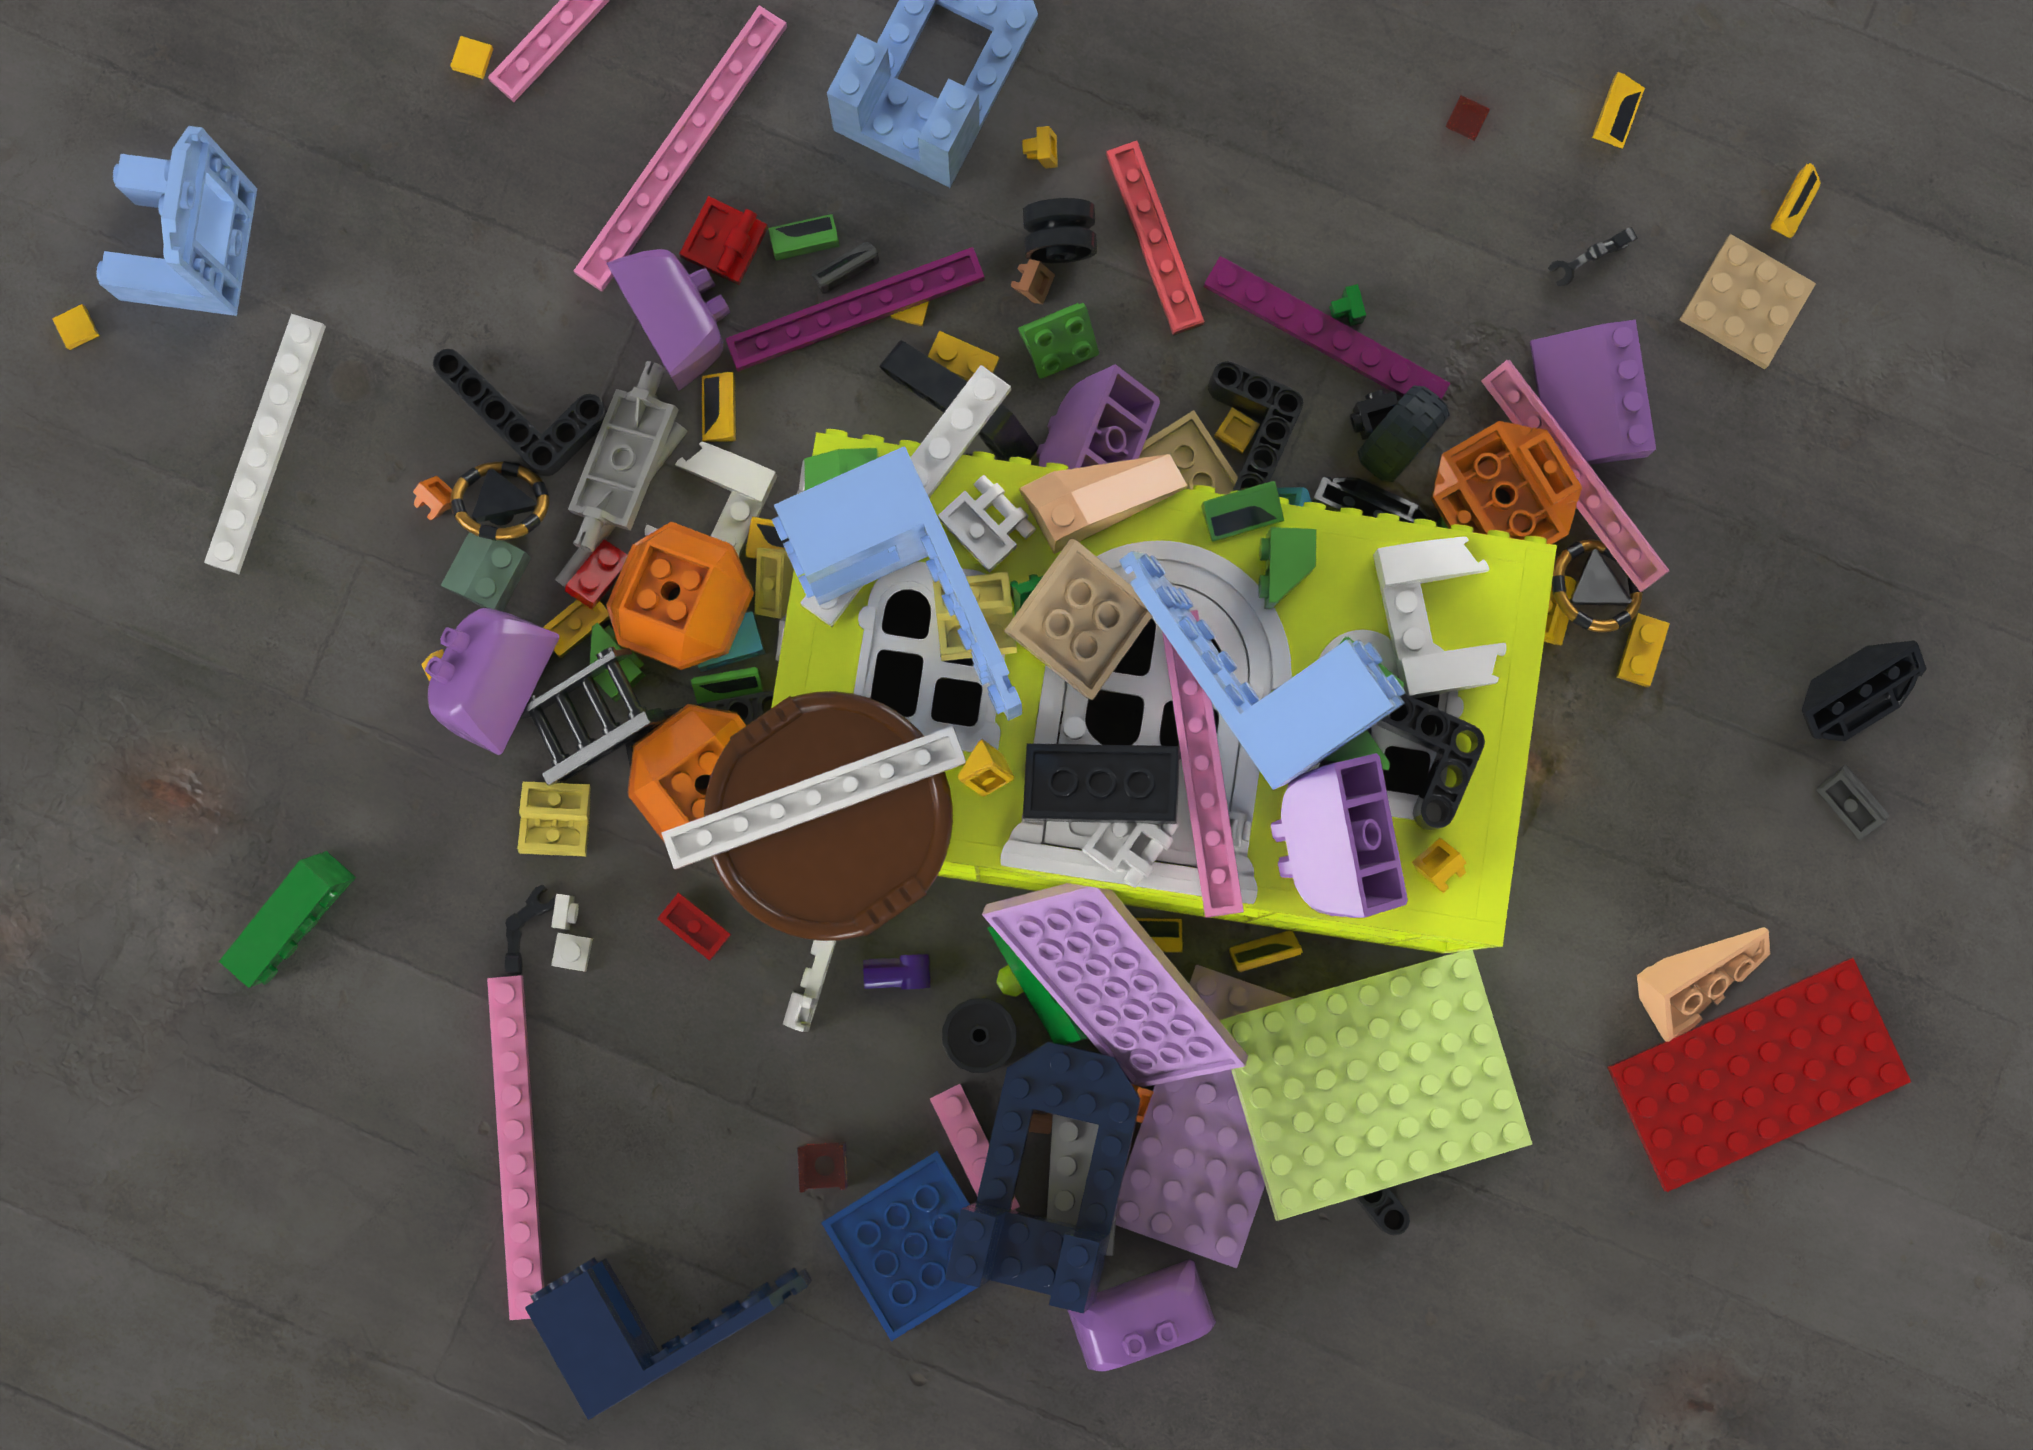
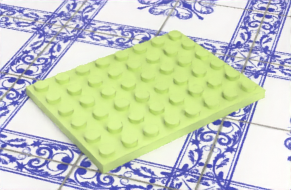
M1473 950L1456 952L1219 1020L1248 1055L1246 1066L1231 1069L1276 1221L1532 1145Z

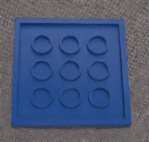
M938 1151L821 1222L891 1341L978 1288L945 1279L960 1211L962 1208L970 1205Z

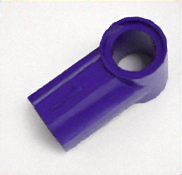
M929 954L901 955L899 958L892 959L876 958L863 960L864 988L900 987V990L931 988Z

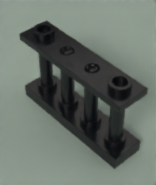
M614 646L599 652L596 655L598 660L543 695L539 696V694L530 697L520 719L532 718L553 759L551 762L553 767L542 773L547 785L567 781L667 720L661 708L647 710L645 706H641L619 662L632 655L630 648L616 650ZM606 670L610 674L629 711L627 715L629 720L622 725L620 722H615L593 679ZM580 686L584 689L604 728L601 731L603 736L597 740L590 738L568 695ZM555 702H557L578 743L576 746L578 752L571 756L569 753L565 754L543 711Z

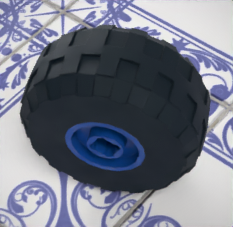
M1413 385L1358 450L1360 463L1381 481L1394 482L1450 416L1447 405L1425 386Z

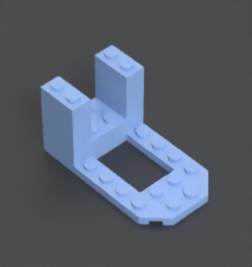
M899 0L877 43L857 34L827 91L834 131L950 188L1038 19V12L1034 1ZM936 4L992 31L965 85L963 86L948 78L939 98L897 79Z
M188 126L172 149L171 160L120 154L119 164H116L113 170L115 186L135 205L158 208L161 215L164 242L163 255L165 259L104 251L103 261H99L97 266L99 284L120 301L237 316L257 194L255 185L202 127Z
M905 446L774 504L778 516L771 520L781 541L789 538V541L783 543L790 562L807 598L815 595L819 605L925 557H929L930 560L925 561L934 582L940 581L945 592L941 597L949 615H955L961 628L957 632L966 651L972 650L973 666L982 685L990 684L987 687L988 695L997 714L1004 712L1008 721L1022 715V703L1014 686L1012 687L1008 678L1010 673Z
M1131 551L1119 560L1127 574L1134 571L1137 578L1130 582L1134 591L1273 790L1290 783L1301 774L1307 772L1405 704L1400 697L1406 693L1393 674L1388 677L1385 676L1378 666L1383 659L1370 642L1364 645L1361 640H1356L1353 643L1351 640H1345L1259 701L1258 696L1247 682L1241 685L1233 673L1237 669L1234 661L1225 650L1220 653L1211 642L1215 638L1213 631L1203 619L1197 622L1189 610L1193 607L1190 598L1181 587L1178 589L1175 586L1173 587L1164 577L1166 573L1158 560L1153 555L1149 557L1147 554Z

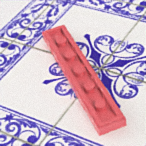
M1138 141L1106 151V156L1172 334L1175 335L1204 325L1205 321Z

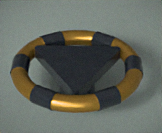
M506 461L488 462L471 468L457 480L452 489L450 505L455 519L470 533L480 538L495 541L509 540L528 534L541 524L548 511L549 494L542 479L530 469L520 464ZM500 474L519 477L529 483L533 488L537 505L533 499ZM486 476L471 518L467 514L463 502L464 493L473 483ZM534 511L521 523L512 527L498 528L478 523L489 520L495 525H506L513 520L514 515Z
M1590 539L1575 542L1561 552L1554 564L1552 591L1555 600L1562 612L1573 623L1585 630L1594 632L1619 630L1630 623L1637 614L1642 602L1643 591L1640 592L1626 574L1630 596L1601 555L1603 554L1617 562L1601 540ZM1584 552H1590L1569 599L1566 594L1564 577L1566 567L1571 560ZM1573 605H1627V607L1609 620H1596L1577 610Z

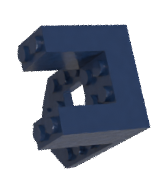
M1047 1042L1007 1067L977 1201L962 1208L960 1211L945 1276L946 1280L978 1288L990 1280L1051 1295L1049 1301L1051 1306L1083 1314L1096 1301L1141 1102L1140 1096L1125 1075L1116 1057ZM1034 1109L1099 1125L1076 1225L1011 1209Z
M594 1257L530 1296L533 1303L526 1306L525 1309L584 1414L590 1420L774 1310L792 1294L796 1295L806 1289L812 1279L806 1268L797 1272L794 1267L780 1275L774 1281L775 1285L770 1287L768 1282L751 1291L742 1303L739 1300L730 1303L720 1310L722 1314L711 1321L707 1317L692 1326V1332L683 1338L677 1335L661 1345V1351L658 1350L607 1258L597 1262Z

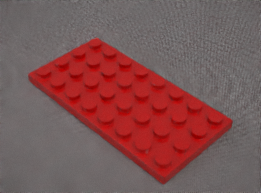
M1848 958L1692 1028L1669 1042L1663 1041L1607 1067L1664 1192L1676 1189L1911 1082L1854 958Z

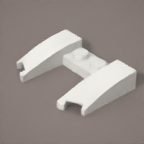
M702 441L699 443L702 449L687 461L681 457L677 460L675 466L731 491L711 537L730 543L734 546L738 557H740L748 540L752 516L759 517L778 476L771 469ZM646 525L645 536L653 533L658 529L650 525Z
M1466 536L1378 548L1373 554L1399 679L1404 682L1405 686L1403 689L1406 692L1405 694L1415 699L1496 684L1499 677L1492 675L1497 655H1505L1506 643L1436 653L1434 649L1421 584L1488 572L1490 570L1484 559L1478 563L1464 544L1469 541Z
M813 941L810 954L815 955L812 969L805 968L800 987L806 988L805 992L801 994L792 991L783 1025L801 1032L809 1031L836 941Z

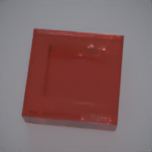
M1461 95L1445 127L1475 141L1490 109Z

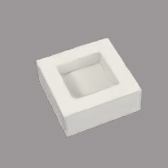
M556 894L552 928L570 930L571 923H576L579 906L574 903V896Z
M558 933L551 966L586 972L593 939Z

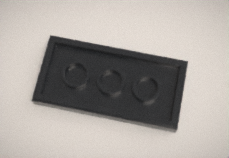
M1027 744L1023 819L1024 821L1177 824L1179 746Z

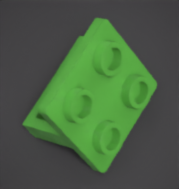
M1076 303L1018 327L1021 339L1032 357L1036 373L1040 379L1099 355L1089 313L1084 303Z

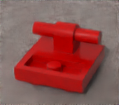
M708 196L679 255L693 264L706 268L708 271L740 285L768 230V224L756 219L757 214L751 210L745 209L743 213Z

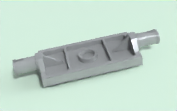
M646 361L638 385L633 387L631 391L615 390L568 507L572 514L584 517L577 537L573 542L575 546L583 550L588 548V551H594L603 525L609 524L629 531L633 527L679 411L675 405L662 402L655 395L663 374L666 372V368L654 362L652 366L651 361Z
M1053 1114L1047 1218L1073 1225L1077 1224L1099 1125ZM1116 1212L1106 1256L1114 1255Z

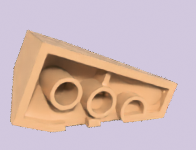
M1166 454L1053 471L1019 488V491L1053 553L1056 554L1063 550L1070 539L1080 542L1186 489L1187 484L1171 455Z
M1765 927L1663 958L1637 975L1639 999L1665 1041L1669 1042L1694 1028L1703 1020L1699 1015L1712 1002L1718 1005L1725 998L1723 993L1734 981L1742 982L1770 955L1769 930Z

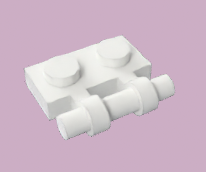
M983 475L974 483V486L982 493L976 501L964 491L937 516L939 521L990 573L1017 548V544L1008 536L1012 531L1017 530L1027 539L1035 532L1036 528L1027 520L1029 515L1021 507L1017 509L1004 496L1005 490L998 483L993 484ZM992 505L1005 517V520L1000 525L985 512Z
M1101 823L1082 849V852L1112 873L1115 872L1122 861L1125 862L1131 869L1123 880L1136 888L1143 877L1148 878L1154 869L1152 864L1163 849L1167 850L1174 840L1171 837L1179 825L1162 824L1158 828L1148 823ZM1141 833L1149 837L1150 842L1140 856H1138L1130 849Z

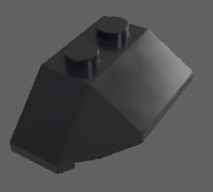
M1323 477L1312 501L1326 505L1325 510L1340 512L1341 508H1355L1363 511L1362 516L1377 518L1379 513H1388L1399 516V521L1414 523V519L1432 520L1419 505L1354 477L1333 479L1331 477Z
M1912 640L1865 646L1812 679L1801 710L1811 736L1815 739L1847 741L1900 708L1913 690L1918 677L1922 676L1927 669L1918 643Z

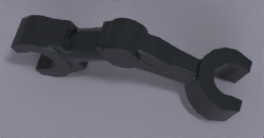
M1632 227L1627 228L1608 240L1590 246L1587 252L1570 263L1557 260L1548 269L1550 272H1554L1560 267L1564 268L1566 272L1565 277L1556 283L1558 286L1568 285L1574 278V270L1591 260H1598L1608 253L1618 252L1629 246L1628 243L1635 241L1638 237Z
M544 885L535 887L525 901L527 905L506 919L508 953L505 955V973L522 974L520 939L522 936L521 929L525 923L535 915L541 916L554 909L555 898H552L546 904L540 903L539 898L541 894L548 890Z

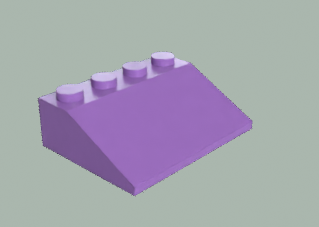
M1636 320L1600 324L1530 341L1538 398L1589 465L1645 458L1656 450Z

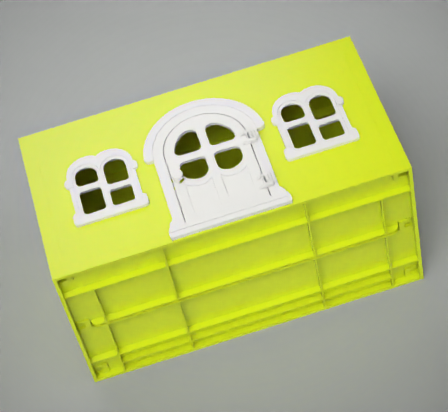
M826 429L825 434L816 432L812 456L837 449L877 448L879 457L905 446L911 457L920 446V443L900 440L899 445L884 443L885 439L876 435L865 434L862 436V439L847 437L848 433L842 430ZM974 451L972 456L962 455L929 498L936 514L939 515L964 491L976 501L982 493L974 486V483L981 476L985 475L993 484L998 483L1005 490L1004 496L1017 509L1021 507L1029 515L1027 520L1036 530L1027 539L1017 530L1012 531L1008 536L1017 544V548L989 573L941 523L965 577L1008 572L1010 586V583L1014 580L1018 584L1028 581L1029 575L1036 574L1039 577L1045 575L1060 552L1053 553L1019 488L1053 471L1066 470L1068 466L1051 462L1046 463V467L1031 465V460L1021 457H1010L1009 462L995 460L994 454ZM1194 485L1193 490L1184 489L1079 542L1130 585V582L1137 577L1134 571L1127 574L1119 560L1131 551L1144 553L1149 557L1153 555L1163 567L1166 573L1164 577L1170 584L1177 589L1181 587L1190 598L1193 607L1189 610H1198L1199 620L1203 619L1215 635L1214 640L1220 651L1225 650L1234 661L1237 669L1233 673L1241 685L1247 682L1260 701L1337 647L1345 637H1349L1354 642L1361 640L1364 645L1370 642L1383 659L1381 664L1398 677L1373 554L1378 548L1466 536L1469 541L1464 544L1478 563L1484 559L1490 570L1488 572L1421 584L1435 653L1498 643H1506V652L1504 656L1497 655L1492 673V675L1499 677L1496 684L1439 695L1438 709L1475 725L1481 730L1485 739L1483 751L1451 823L1435 830L1422 829L1417 825L1413 817V809L1419 795L1387 791L1408 898L1407 904L1365 918H1350L1319 913L1303 900L1294 885L1293 878L1280 876L1278 861L1280 857L1288 855L1286 841L1276 842L1273 839L1270 826L1272 822L1281 819V806L1288 784L1274 790L1271 788L1212 703L1213 709L1218 715L1217 739L1244 912L1209 918L1441 954L1503 947L1557 545L1547 544V539L1539 536H1525L1524 540L1510 538V533L1499 530H1489L1487 535L1473 533V527L1454 524L1451 525V529L1436 527L1435 521L1427 519H1414V523L1399 521V516L1388 513H1379L1377 518L1362 516L1363 511L1355 508H1341L1340 512L1325 510L1326 505L1316 502H1304L1303 506L1290 505L1289 500L1283 497H1279L1284 521L1212 542L1201 505L1204 501L1224 496V494L1215 493V488L1205 485ZM993 505L985 510L998 525L1005 520V517ZM1271 527L1317 529L1316 567L1273 609H1264L1265 598H1259L1258 596L1260 575H1265L1266 561H1260L1259 559L1260 539L1266 538V534ZM925 557L863 585L832 627L801 605L800 602L806 594L794 570L771 708L789 696L793 697L812 692L837 691L871 698L877 655L881 650L917 654L924 660L917 708L913 716L905 718L920 730L924 736L953 726L966 761L981 739L985 740L1003 754L1015 777L1013 781L984 797L959 780L958 775L965 764L945 771L951 791L953 824L948 852L937 876L1031 891H1039L1070 883L1113 890L1124 905L1205 917L1198 868H1196L1198 866L1182 759L1179 760L1177 824L1179 827L1171 837L1174 841L1167 850L1163 849L1152 864L1154 869L1148 878L1143 877L1137 887L1134 888L1123 880L1131 869L1128 864L1122 861L1115 872L1112 873L1082 852V850H1079L1084 848L1101 824L1100 822L1024 821L1023 819L1027 744H1056L1058 732H1060L1058 744L1102 745L1092 737L1086 726L1085 718L1088 698L1016 642L1017 653L1002 654V657L1010 673L1008 678L1011 685L1015 687L1021 700L1022 715L1008 721L1004 712L997 714L988 695L987 687L990 684H981L974 666L941 661L933 578L925 562L930 560L929 557ZM912 589L920 592L927 598L931 606V619L926 638L915 639L889 635L883 632L884 610L887 601L894 593ZM1011 597L1012 613L1014 617V602ZM1153 617L1152 620L1155 622L1156 631L1149 672L1144 676L1112 672L1100 689L1136 695L1143 699L1144 711L1141 731L1137 741L1132 745L1161 746L1160 727L1163 708L1166 703L1173 701L1163 633ZM950 678L976 682L981 685L982 696L978 721L974 726L942 723L932 719V704L935 685L938 679ZM1061 711H1063L1062 723L1060 724ZM1375 724L1371 727V737L1383 754L1389 746L1425 751L1430 755V771L1437 755L1436 752ZM1435 724L1434 733H1433L1432 735H1430V737H1434L1435 734H1436V731H1437V726H1436V724ZM1459 733L1456 737V746L1462 752L1468 753L1471 749V740L1466 734ZM1320 763L1312 767L1307 772L1319 768ZM1445 767L1442 770L1441 780L1443 784L1451 788L1456 784V774L1452 769ZM1430 802L1426 807L1428 819L1437 823L1441 818V808L1434 802ZM1153 824V825H1155L1156 827L1159 828L1162 824ZM1141 833L1130 850L1140 856L1150 842L1149 837ZM1439 838L1457 850L1466 861L1464 865L1466 873L1461 878L1456 874L1451 876L1445 882L1449 888L1444 893L1421 875L1412 864V861Z

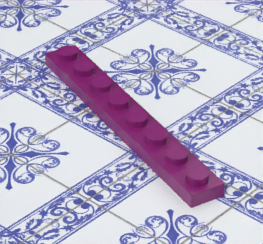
M971 247L725 339L736 369L739 372L985 281V277L975 250Z
M1222 256L1218 258L1204 283V288L1388 390L1395 391L1401 397L1413 385L1425 386L1442 399L1450 385V382Z

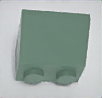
M469 532L441 586L483 608L504 611L531 557L525 551L503 540L495 541L480 538Z

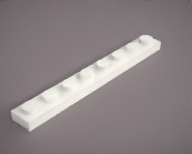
M294 314L290 316L204 561L208 565L240 574L326 328L323 323Z
M982 365L979 366L910 457L929 498L1011 391L1009 384ZM863 586L821 605L818 604L815 595L810 598L805 596L800 603L832 627Z
M951 726L661 832L673 868L679 869L961 766L966 763V759L955 729Z

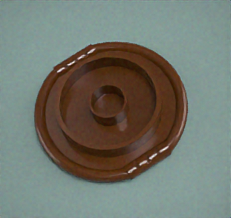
M837 691L812 692L793 697L789 696L730 737V741L719 756L709 780L705 797L704 817L924 737V735L896 710L865 696ZM944 771L712 856L711 860L717 874L734 899L759 921L791 936L818 941H839L864 935L867 937L926 896L927 891L942 868L948 852L953 824V805L946 773Z

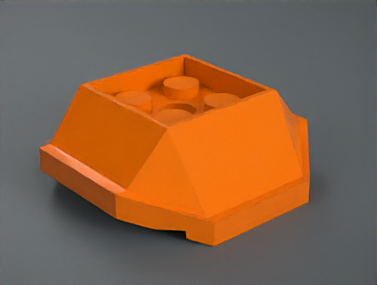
M1498 421L1441 454L1431 500L1449 529H1451V525L1459 524L1473 527V533L1487 535L1489 530L1508 532L1510 533V538L1524 540L1525 536H1539L1546 538L1547 544L1553 545L1569 535L1582 486L1548 430ZM1503 489L1507 491L1510 495V503H1500L1495 496L1496 490Z
M669 522L632 544L606 607L618 645L625 649L630 648L633 652L683 670L711 658H718L729 653L754 595V590L734 546L677 523ZM680 587L679 596L669 601V593L674 588Z
M687 704L633 744L627 794L662 840L661 832L704 817L707 788H696L695 781L701 775L711 776L719 756L730 741V737L747 726L737 712Z

